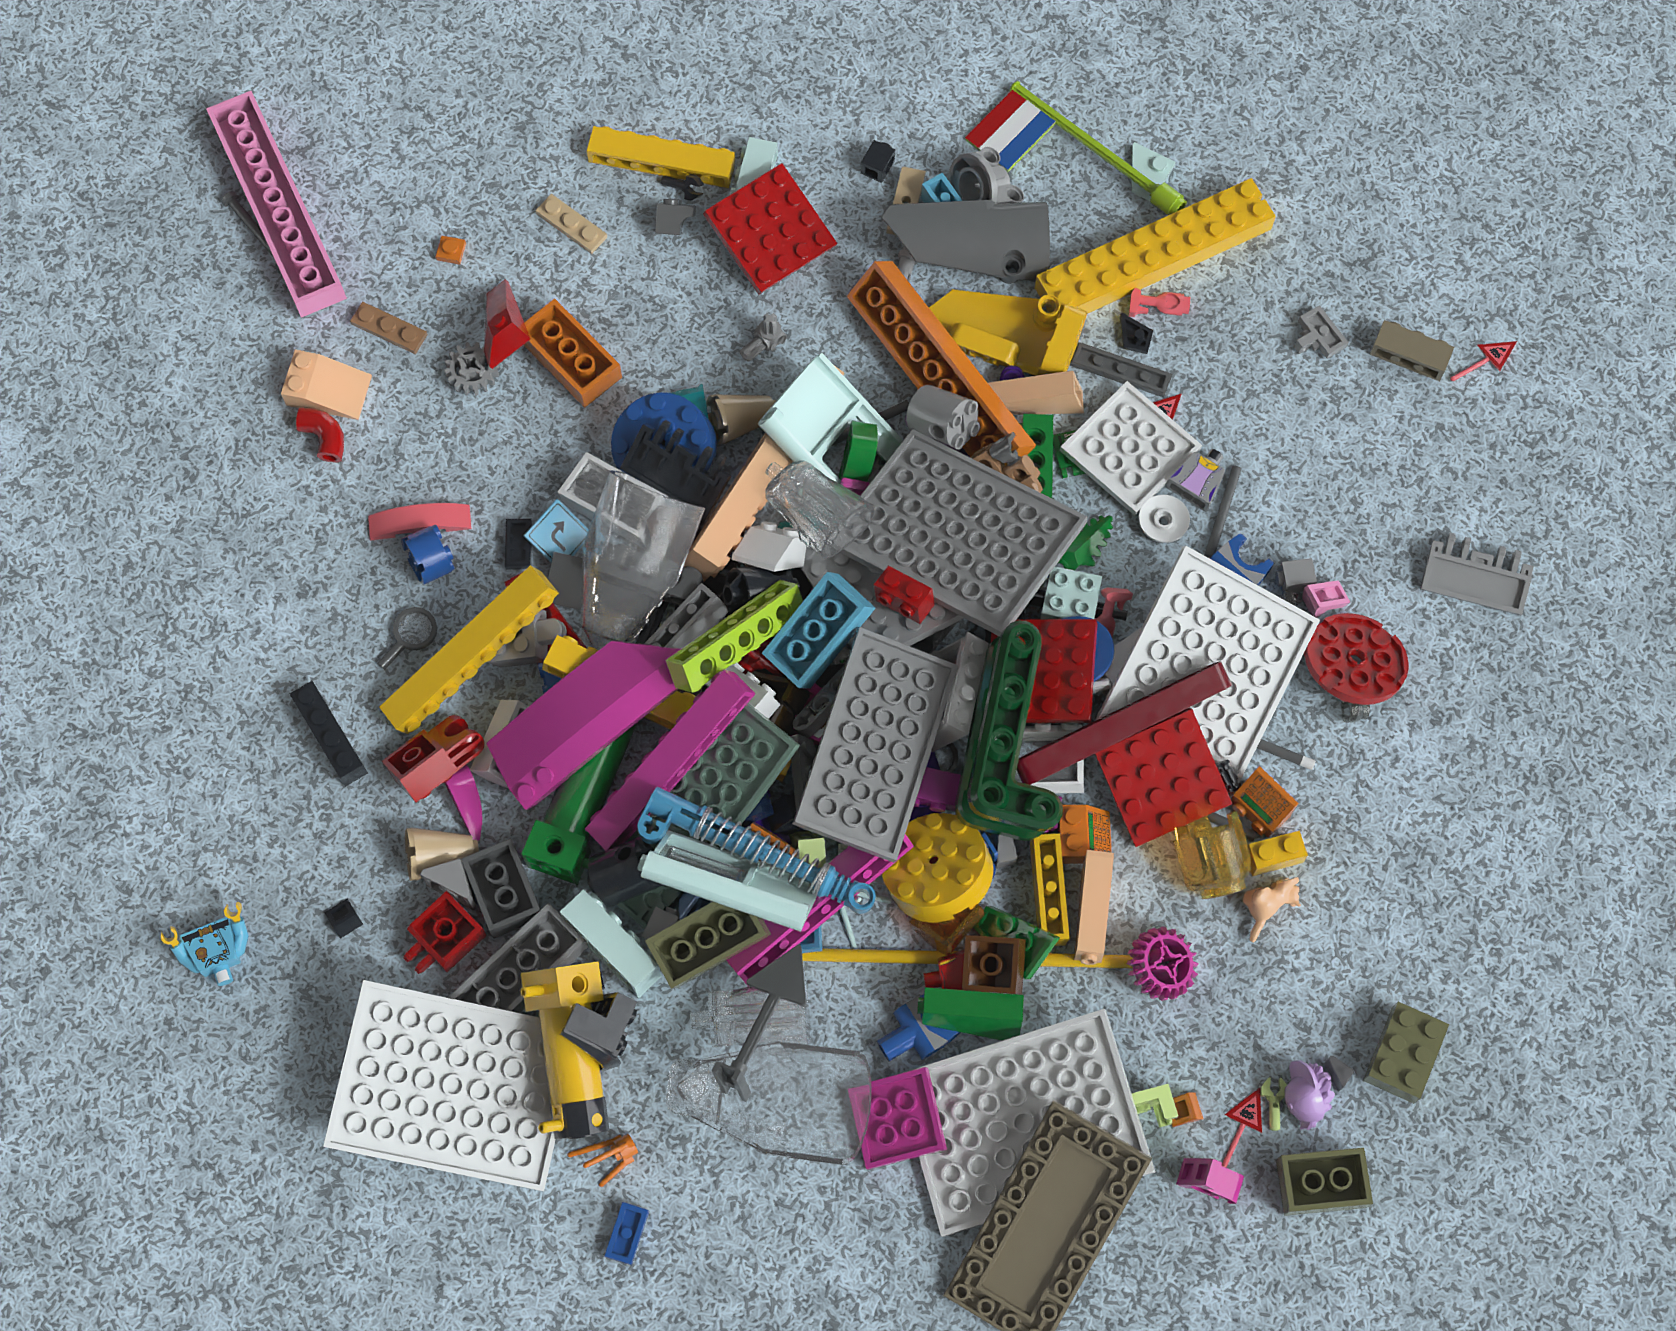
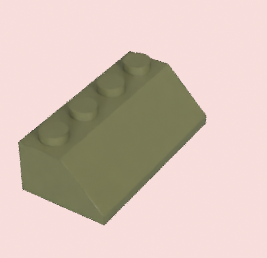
M711 902L648 938L645 942L670 988L675 989L770 936L771 933L762 918Z

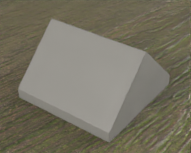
M460 858L422 870L420 875L429 888L441 894L447 891L458 903L472 910L476 909L477 905L471 883Z

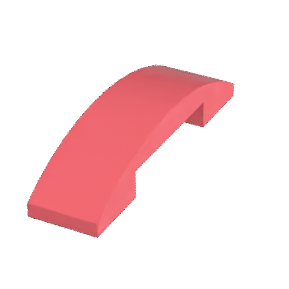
M417 504L388 509L368 516L370 541L396 538V534L414 533L435 524L439 530L445 529L446 532L472 529L470 505Z

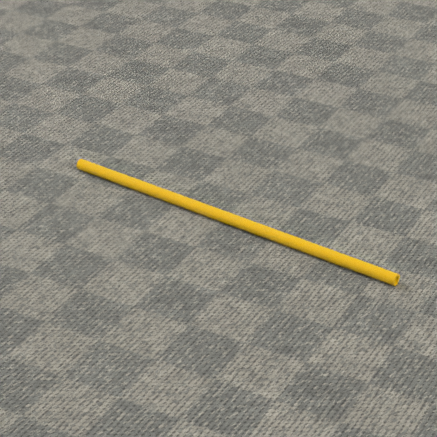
M822 948V951L802 954L803 961L938 964V958L958 951ZM1049 953L1040 966L1133 969L1132 966L1126 964L1133 958L1130 955L1104 954L1101 963L1087 965L1079 960H1074L1075 954Z

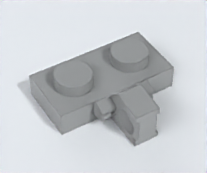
M1320 305L1301 315L1298 319L1299 324L1304 329L1301 333L1303 337L1297 339L1296 345H1294L1299 354L1309 348H1312L1314 351L1320 349L1324 356L1329 358L1347 347L1349 342Z

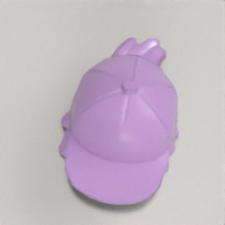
M1295 1060L1290 1062L1289 1066L1291 1081L1285 1087V1102L1290 1113L1300 1120V1129L1310 1130L1312 1127H1316V1123L1322 1120L1324 1114L1332 1108L1329 1103L1334 1098L1335 1093L1330 1090L1331 1076L1327 1072H1323L1322 1066H1318L1317 1063L1307 1064L1301 1060Z

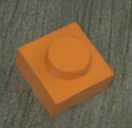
M441 236L436 260L460 265L466 241L464 239Z

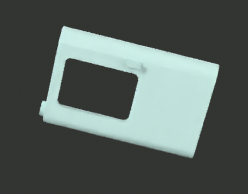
M820 353L808 363L765 413L758 425L845 516L858 498L855 495L848 494L840 486L841 480L822 460L825 452L846 427L851 424L852 420L877 424L878 444L876 453L885 463L901 445L903 439L824 354Z

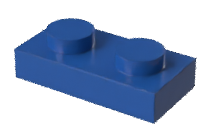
M622 1202L605 1258L632 1266L650 1212L649 1210Z

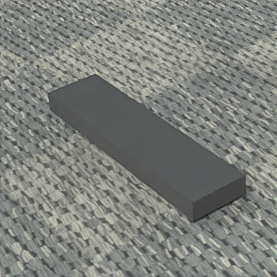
M1078 342L1070 366L1122 384L1128 381L1137 389L1163 398L1173 375L1172 373Z

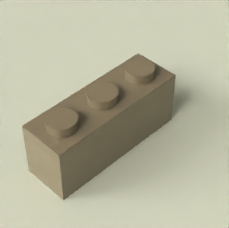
M1384 320L1369 355L1440 382L1449 363L1454 346L1449 345L1446 341L1435 340L1425 336L1420 331L1404 328L1399 323Z

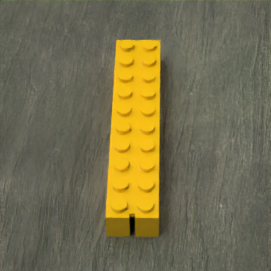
M1250 178L1036 275L1035 290L1040 298L1048 294L1054 295L1058 298L1059 302L1090 313L1130 295L1135 288L1141 290L1272 230L1276 216L1265 199L1261 200L1262 193L1253 179ZM1046 306L1049 313L1055 311L1051 306Z

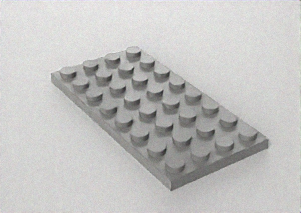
M859 627L793 825L894 863L897 861L958 665Z

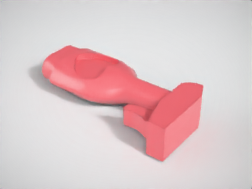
M1135 288L1131 293L1129 317H1135L1138 314H1148V308L1139 305L1154 306L1164 314L1179 316L1189 314L1191 297L1173 292H1164L1156 297L1141 295L1140 289Z
M1107 587L1101 590V595L1106 600L1102 614L1096 618V621L1104 625L1113 638L1116 626L1115 620L1112 617L1115 602H1117V608L1123 610L1125 602L1132 600L1133 593L1128 589Z

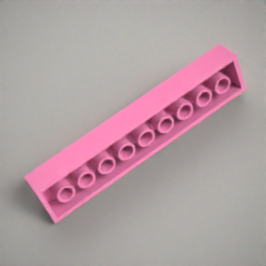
M252 91L206 108L301 318L347 299L341 282Z

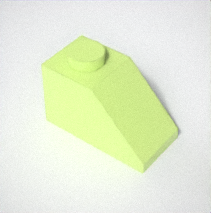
M809 830L795 831L792 834H788L791 840L790 846L800 851L798 859L801 860L805 854H809L808 864L811 865L818 858V868L823 867L826 863L825 841L822 835Z

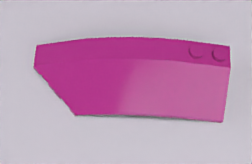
M610 641L550 688L486 743L509 790L525 810L539 804L599 752L678 690V688H675L666 660L680 651L681 648Z

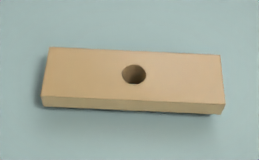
M902 166L893 204H904L903 202H908L909 204L919 203L926 171ZM887 226L886 233L895 235L891 228Z

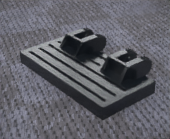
M664 420L653 440L650 438L655 428L647 423L643 424L620 469L667 495L670 500L704 521L708 520L731 478L730 474L722 470L727 457L722 454L718 456L710 472H708L704 468L712 456L713 448L707 446L694 466L693 464L698 455L679 444L684 435L682 429L677 428L666 446L662 442L670 428L671 423Z

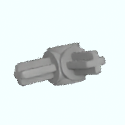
M766 313L763 316L764 321L755 329V338L740 350V354L745 361H751L764 349L766 351H775L777 345L783 344L786 341L787 335L782 331L781 325L777 322V316L774 313L771 315Z

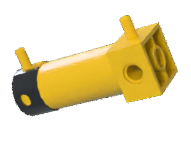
M599 962L521 973L522 988L520 993L524 998L526 1012L539 1010L551 1100L550 1111L552 1120L539 1124L538 1129L540 1133L553 1132L554 1139H578L608 1131L609 1122L605 1096H603L599 1063L584 1050L560 1035L574 1003L592 1010L591 1002L604 1000Z

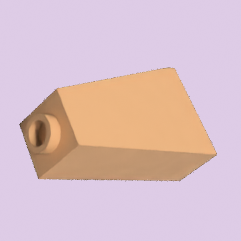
M1074 371L988 383L1012 415L1084 413L1083 390Z
M1087 850L1081 872L1074 960H1079L1083 964L1094 965L1101 963L1104 956L1114 853Z

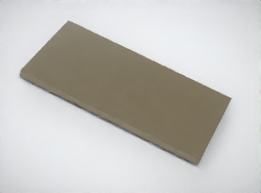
M1053 1100L943 1296L1000 1331H1055L1149 1166L1152 1157Z

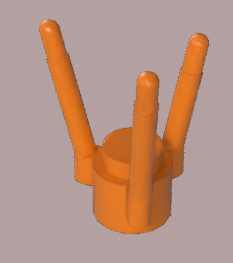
M619 1134L612 1139L571 1151L567 1156L574 1157L610 1146V1150L583 1163V1167L587 1168L614 1155L617 1161L623 1160L599 1182V1186L603 1187L625 1166L634 1162L632 1156L637 1154L638 1150L629 1134L622 1137Z

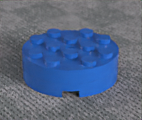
M662 392L643 396L632 402L621 413L614 426L611 437V452L616 468L628 474L620 469L643 424L647 423L655 428L650 438L653 440L659 426L664 420H667L671 425L662 444L667 446L674 431L677 428L682 429L684 435L679 444L698 455L693 464L694 466L707 446L713 448L712 456L704 468L708 471L713 458L716 457L717 441L713 426L707 416L684 397ZM633 485V486L636 487L637 489H639V490H641V491H644V490L640 489L639 487Z

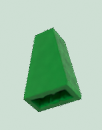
M925 987L924 997H918L917 1014H922L923 1025L1004 1041L1020 1035L1023 1022L1024 995Z

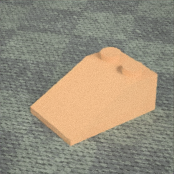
M294 350L281 395L286 406L315 408L331 415L359 420L372 375L320 354Z

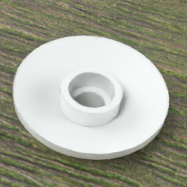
M1157 495L1152 497L1141 508L1139 524L1142 531L1150 539L1161 543H1170L1180 539L1186 533L1190 524V515L1185 504L1176 497ZM1164 518L1168 521V524L1162 525L1159 523V520Z

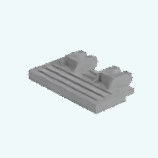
M1449 533L1443 553L1441 552L1444 543L1432 541L1420 590L1520 616L1523 614L1534 566L1523 563L1520 573H1517L1521 551L1515 550L1512 554L1508 571L1501 569L1506 554L1504 546H1499L1494 565L1492 566L1493 555L1474 550L1471 553L1470 560H1466L1471 543V538L1465 537L1462 541L1459 558L1451 556L1456 540L1454 533Z

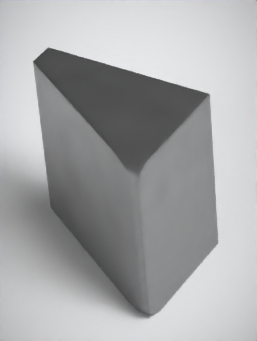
M1332 1055L1324 1064L1339 1092L1344 1088L1354 1071Z

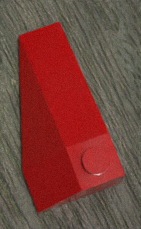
M506 279L486 295L484 354L489 367L492 369L531 339L510 284Z

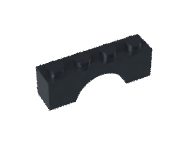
M310 681L289 693L344 786L346 787L368 774L314 682Z

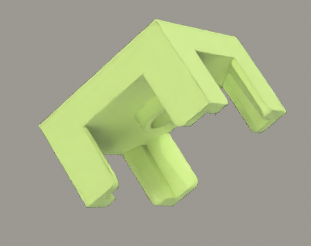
M1169 1084L1131 1093L1137 1113L1150 1111L1151 1107H1153L1159 1127L1171 1125L1172 1119L1178 1117Z

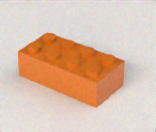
M555 298L524 322L531 338L524 346L584 408L622 378L620 364Z

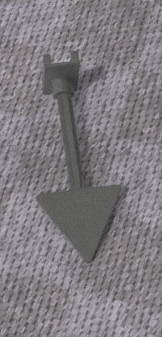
M796 945L746 981L748 986L766 992L769 995L736 1060H733L730 1066L716 1061L711 1070L722 1093L727 1094L730 1087L737 1089L741 1100L747 1102L751 1094V1090L744 1077L748 1069L747 1064L779 1000L784 999L803 1007L807 1005L801 945Z

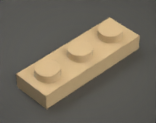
M550 194L536 209L538 216L591 254L607 238V233L553 194Z

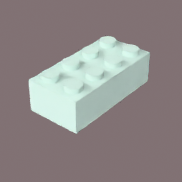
M583 889L560 911L561 916L586 940L588 948L640 998L662 976L660 967L650 949L644 951L640 944L641 940L631 930L628 932L624 930V927L621 925L622 921L612 911L607 913L606 909L602 906L603 902L593 892L589 895Z

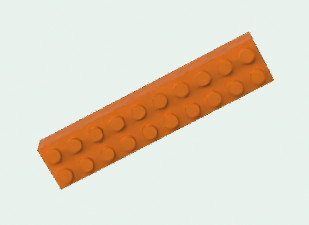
M874 261L849 292L847 298L917 389L925 385H932L978 403L977 422L980 424V429L976 436H971L967 443L962 446L971 458L976 451L1014 432L1015 438L1011 442V451L1016 449L1018 456L1021 457L1028 455L1036 444L894 262Z

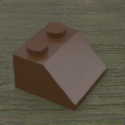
M965 935L962 990L1022 994L1026 940Z

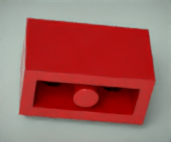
M889 565L874 583L877 602L918 624L922 623L935 605L933 589Z

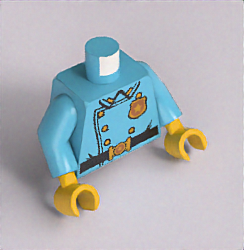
M236 902L238 911L231 912L228 904H226L224 909L225 918L179 935L181 940H177L176 928L170 926L174 936L166 938L161 931V940L165 944H171L170 949L179 963L191 972L201 973L204 977L214 974L218 986L227 985L233 981L230 967L241 963L240 956L245 953L249 937L244 919L240 916L242 905L240 902Z

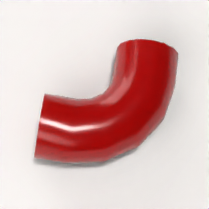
M300 407L296 417L297 431L312 433L318 436L319 447L317 457L326 462H341L344 452V433L339 422L327 412L315 408Z

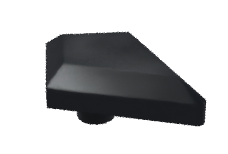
M1121 313L1120 324L1123 349L1148 354L1153 330L1128 315Z

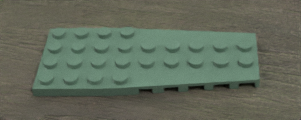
M747 703L670 793L700 807L706 805L713 809L714 814L722 812V817L725 819L732 817L733 823L739 821L742 823L759 803L800 745L751 704ZM652 813L649 816L653 818V824L651 827L646 825L648 834H651L652 831H658L656 829L657 820L663 823L666 822V820ZM671 823L668 829L669 831L696 839L690 836L689 831ZM638 829L627 841L639 837ZM704 839V841H702V842L711 844V842L708 841V840H706V839ZM659 843L650 845L655 850ZM673 856L667 857L700 869L703 868L702 866L693 864L691 862ZM663 885L617 905L645 929L655 907L665 911L666 907H670L683 891Z

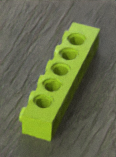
M779 580L668 658L666 663L675 688L692 693L699 691L718 672L725 670L732 664L738 663L747 653L759 648L760 644L765 640L777 635L779 630H781L803 602L798 585Z

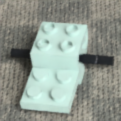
M1054 567L1049 575L1047 590L1038 589L1028 604L1043 607L1040 620L1063 619L1071 616L1098 618L1102 614L1105 604L1098 602L1102 576ZM1114 608L1112 617L1126 621L1128 610Z

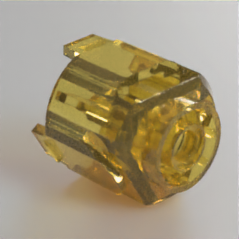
M1237 811L1227 814L1229 824L1211 827L1208 816L1189 820L1188 825L1174 828L1176 839L1173 842L1185 887L1191 891H1200L1202 899L1221 897L1246 888L1244 878L1252 870L1251 856Z

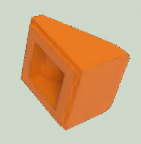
M1188 1092L1173 1098L1178 1117L1172 1119V1127L1204 1119L1196 1093Z

